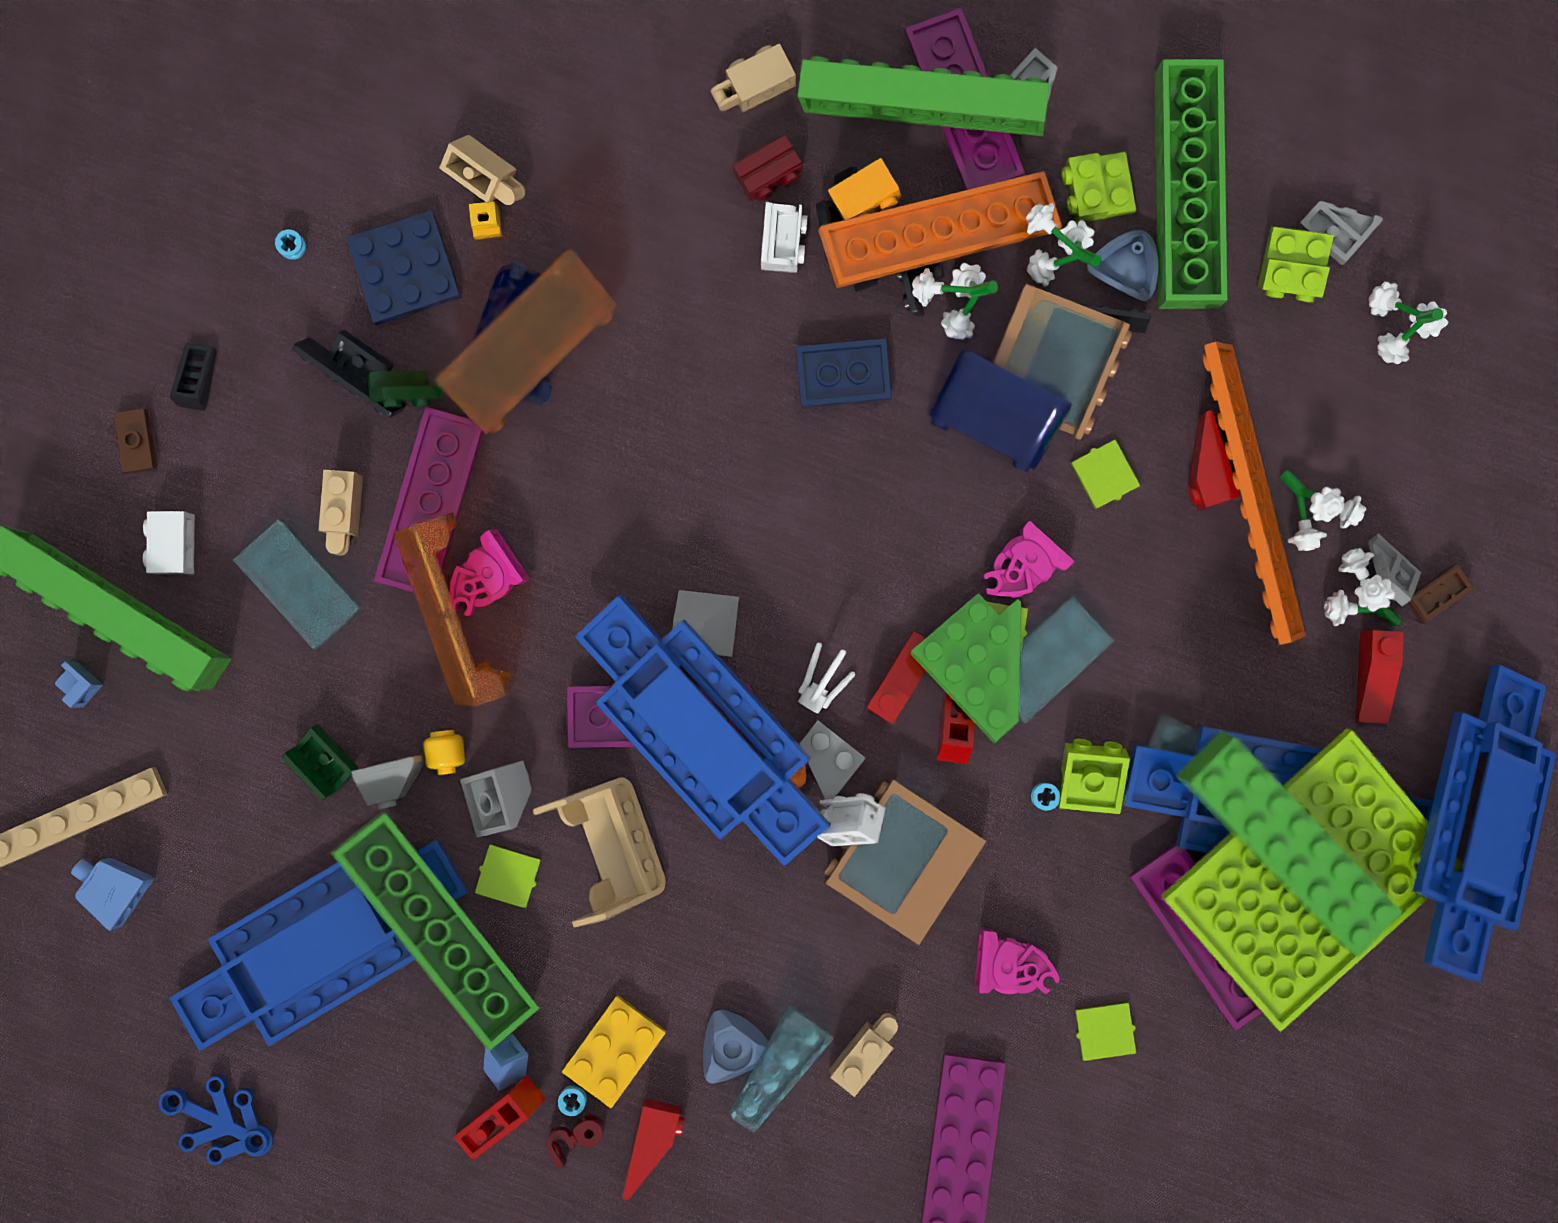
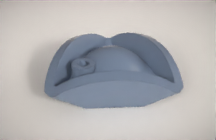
M1143 230L1130 231L1116 237L1096 253L1101 256V262L1097 267L1087 264V270L1090 274L1139 300L1147 301L1154 293L1159 269L1158 253L1152 237Z
M718 1010L713 1012L706 1028L703 1046V1069L706 1081L710 1084H715L755 1069L773 1057L771 1044L751 1022L730 1011Z

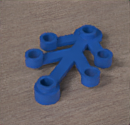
M220 1074L214 1075L206 1083V1090L212 1095L217 1113L187 1099L186 1093L180 1088H171L160 1096L158 1104L164 1114L172 1116L181 1111L212 1126L199 1132L190 1130L184 1133L178 1141L180 1149L184 1152H191L203 1143L229 1134L239 1139V1141L227 1146L223 1144L212 1146L206 1153V1159L211 1165H219L225 1159L243 1152L254 1157L266 1154L273 1145V1134L268 1127L260 1125L252 1104L255 1100L254 1091L250 1088H242L233 1098L235 1106L241 1110L245 1124L243 1126L235 1122L225 1093L228 1082ZM213 1080L220 1082V1090H216L213 1087ZM244 1093L248 1096V1103H243L240 1100V1094ZM172 1095L178 1096L180 1099L179 1105L172 1102ZM254 1135L261 1136L263 1143L257 1144L254 1141ZM187 1136L193 1139V1146L186 1144L185 1138ZM213 1150L220 1151L221 1159H216L213 1156Z

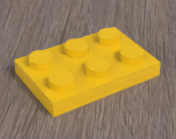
M617 995L564 1067L562 1073L605 1105L612 1108L663 1038L666 1030Z

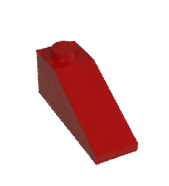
M1212 410L1206 411L1198 417L1189 477V499L1193 505L1197 506L1198 511L1241 497L1239 490L1234 485L1233 472Z
M1360 631L1356 722L1388 724L1403 662L1404 632Z
M915 631L912 632L865 708L890 724L894 723L926 671L911 655V651L926 639Z
M944 692L937 760L967 764L974 746L975 723Z
M526 1075L462 1128L453 1138L468 1156L475 1160L526 1121L546 1100V1097Z
M645 1099L622 1199L629 1200L672 1147L675 1135L681 1137L685 1118L679 1116L680 1106Z

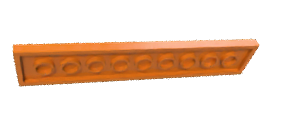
M1212 342L1204 345L1206 353L1203 354V362L1206 370L1211 372L1213 383L1210 384L1212 397L1219 403L1221 412L1218 413V422L1221 429L1226 431L1228 442L1225 443V449L1228 458L1233 460L1235 472H1233L1234 485L1237 490L1240 489L1243 499L1240 502L1243 518L1248 519L1251 531H1248V541L1251 548L1256 550L1258 561L1255 562V568L1258 577L1263 579L1266 590L1263 591L1264 604L1267 609L1271 610L1273 621L1270 622L1271 632L1275 639L1278 638L1279 645L1291 643L1306 637V632L1233 345Z

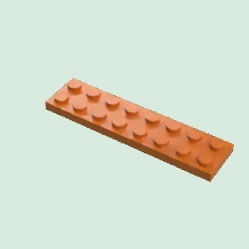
M1045 171L823 225L818 231L836 288L1047 235L1048 233L1044 229L1028 234L1026 216L1039 203L1045 206L1050 203L1055 205ZM1054 206L1052 220L1058 225L1057 229L1060 230L1062 229V224L1056 206Z

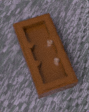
M141 408L114 413L123 473L129 474L157 469L148 410Z
M1455 564L1416 590L1408 605L1419 621L1424 624L1475 590L1460 566Z

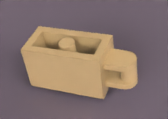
M780 43L773 47L767 45L759 49L755 56L747 60L743 58L738 59L730 64L729 69L726 70V81L713 87L711 94L720 111H725L739 105L742 112L795 87L796 74ZM731 90L733 95L727 98L725 92Z
M470 135L449 143L439 169L487 203L498 199L505 205H511L515 201L524 198L525 188L513 178L517 169Z
M323 470L318 531L326 533V549L328 552L338 556L345 555L349 551L350 536L359 535L363 476L356 472Z
M885 1013L879 1017L874 1025L867 1021L829 1068L830 1078L853 1097L858 1094L893 1050L891 1038L898 1030L896 1018L890 1013Z

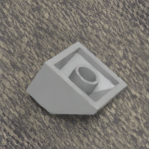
M679 590L672 630L681 621L686 620L717 655L732 657L739 597Z
M413 756L351 771L353 779L367 806L377 804L378 810L396 806V799L405 797L425 765V756Z
M524 761L460 779L477 838L517 827L532 791Z

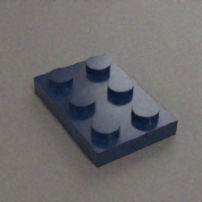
M886 338L796 346L801 408L888 401L892 399Z

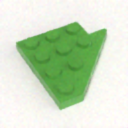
M978 593L911 651V655L995 744L1019 721L1021 601L1017 599L999 615Z

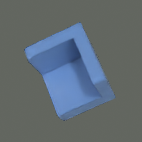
M65 660L61 666L66 671L56 680L55 685L66 694L61 699L70 708H83L103 684L78 661Z
M513 1033L504 1038L492 1050L485 1047L483 1069L498 1091L517 1083L526 1076L528 1053Z

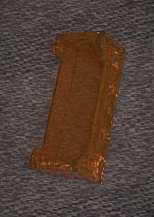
M569 248L551 262L550 267L546 268L526 290L450 362L449 366L441 370L431 381L484 434H487L489 431L495 434L507 422L504 417L598 324L604 327L615 316L612 310L617 304L579 257Z
M454 512L393 531L454 705L477 706L506 696L514 683L509 670L504 672L498 671L491 666L490 661L477 665L474 664L435 552L449 546V533L458 527Z

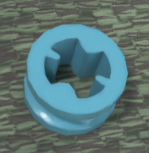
M283 230L275 239L276 249L287 259H299L305 253V240L294 230ZM296 238L294 241L296 248L293 251L288 248V251H285L287 249L285 242L288 239L293 241Z
M1046 782L1039 783L1031 791V801L1041 810H1052L1059 804L1060 792L1052 784ZM1044 788H1049L1048 793H1053V799L1047 800V805H1042L1043 801L1038 800L1037 797L1038 793L1044 792Z
M578 1085L565 1087L558 1098L560 1111L567 1116L580 1114L586 1105L587 1094ZM572 1093L578 1095L577 1101L581 1104L578 1107L576 1104H574L573 1108L567 1105L568 1099L565 1098V1095L568 1094L569 1097Z

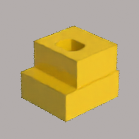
M494 201L469 204L471 227L475 240L502 237L498 205ZM489 215L488 221L479 222L478 216Z

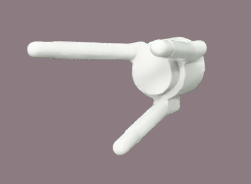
M820 642L815 646L804 682L798 690L802 694L798 702L819 714L822 707L827 709L831 701L855 677V672H850L827 695L829 691L825 687L846 654L845 650H841L819 685L813 682L809 686L822 647Z

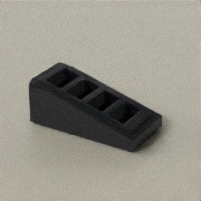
M185 343L169 396L178 407L205 411L217 351L215 347ZM192 356L204 357V362L192 360ZM190 368L200 369L201 372H190ZM188 380L198 383L197 385L188 384Z

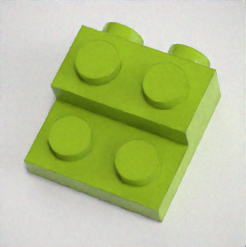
M1126 152L1099 156V153L1068 158L1065 167H1062V179L1064 185L1069 187L1070 196L1067 197V207L1069 214H1074L1076 223L1079 220L1086 222L1133 214L1136 211Z
M1271 226L1257 286L1266 290V296L1284 298V293L1296 294L1295 299L1304 302H1313L1314 297L1323 298L1330 270L1327 263L1334 235Z
M1074 739L1073 743H1065L1061 766L1062 780L1059 808L1120 814L1130 761L1127 750L1122 748L1121 744L1110 741L1105 742L1104 746H1094L1086 739Z

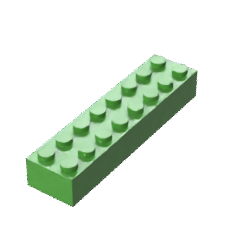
M814 56L811 57V60L802 59L798 99L805 113L1043 136L1050 83H1044L1043 79L1037 77H1028L1025 81L1013 80L1012 76L997 74L994 78L982 77L981 73L966 71L963 75L951 74L950 70L935 68L933 72L920 71L919 67L904 65L902 69L890 68V65L881 62H874L871 66L859 65L858 61L850 59L841 60V63L829 62V59L825 57Z
M1163 59L1154 73L1156 220L1159 262L1157 278L1158 309H1218L1227 301L1224 59Z
M0 526L1 576L6 577L9 575L17 580L15 585L29 593L35 591L43 596L41 601L49 607L57 610L59 607L69 613L67 618L82 626L85 624L95 629L93 634L107 642L115 641L121 645L119 650L134 659L137 657L142 658L147 662L145 666L149 670L159 675L166 673L173 678L172 683L184 691H189L190 689L195 691L212 690L232 658L31 532Z
M1220 731L1176 775L1341 947L1357 958L1403 913L1236 737Z
M386 813L377 815L330 852L487 1049L492 1050L539 1009Z

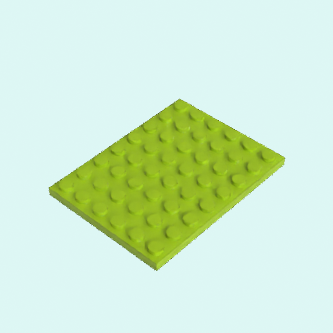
M1345 729L1282 787L1403 912L1358 958L1341 947L1232 833L1225 837L1161 895L1164 901L1280 1032L1428 899L1412 892L1428 821L1350 729ZM1457 856L1453 872H1458L1464 866Z

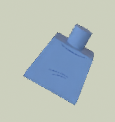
M113 858L100 860L95 866L81 859L71 871L73 876L83 882L75 894V898L109 931L124 925L155 879L153 876Z

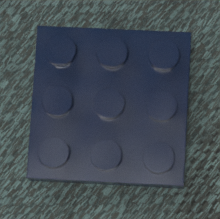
M432 210L346 238L372 321L375 325L462 298L435 214Z

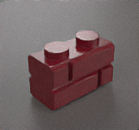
M783 134L732 164L734 176L743 188L749 201L752 202L758 199L761 202L771 197L775 192L773 189L781 184L790 186L799 180L803 164L795 150H793L786 135Z

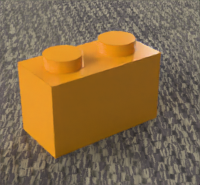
M882 158L828 190L830 198L843 220L891 209L898 203V199L901 198L900 189Z

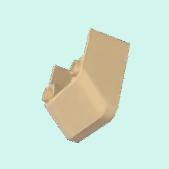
M620 777L533 809L534 815L557 808L560 818L566 825L576 826L582 824L602 881L594 884L589 893L593 912L573 921L574 928L608 919L663 892L666 883L665 875L635 790L626 778Z

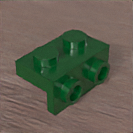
M375 371L368 373L370 403H383L384 408L402 407V402H412L413 407L431 406L432 400L442 398L441 386H429L428 373L426 371Z
M318 724L310 728L295 747L282 755V759L289 765L290 769L321 800H325L338 792L352 777L351 771L359 769Z

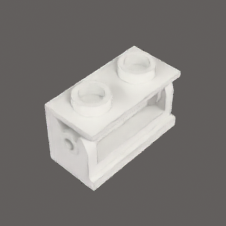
M766 202L761 270L797 273L798 263L804 264L805 245H799L800 234H806L807 215H802V205H799V211H796V206Z
M184 511L147 512V519L143 523V532L145 537H147V549L143 552V564L146 568V573L156 575H194V514Z
M857 794L856 797L834 796L833 799L820 800L819 803L827 807V809H822L820 812L831 825L817 838L830 846L878 843L885 808L876 803L872 796Z

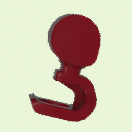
M589 1114L576 1122L573 1132H570L566 1127H554L547 1138L546 1149L556 1167L563 1168L567 1163V1158L556 1141L563 1140L570 1150L575 1148L577 1143L585 1148L595 1147L602 1139L604 1123L600 1117Z

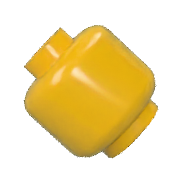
M455 730L431 732L430 737L424 740L425 765L429 769H437L438 775L456 773V767L465 763L464 740L461 735L455 734Z

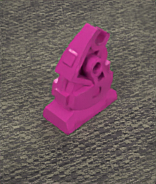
M1029 520L1021 527L1020 536L1011 539L996 557L993 566L994 571L983 574V580L992 577L997 582L995 588H986L985 593L994 596H1010L1011 598L1021 597L1023 594L1033 592V589L1038 584L1047 582L1055 569L1065 571L1075 561ZM1008 559L1005 569L1002 570L1004 560Z
M498 529L486 531L480 537L483 547L471 551L468 554L470 556L468 560L462 565L456 566L450 581V611L458 612L459 604L463 601L467 605L464 615L471 616L475 612L476 607L488 606L495 600L506 596L514 585L524 584L531 580ZM486 592L488 596L479 599V595Z
M979 927L974 989L978 993H989L994 988L1004 994H1025L1038 988L1043 993L1048 994L1051 990L1043 985L1044 978L1051 976L1055 983L1060 981L1059 975L1049 961L1048 956L1040 948H1036L1029 942H1018L1013 937L998 938L997 932L993 929ZM1029 980H1030V982H1028L1027 984H1023V985H1020V984H1019V983L1026 982V981H1029Z

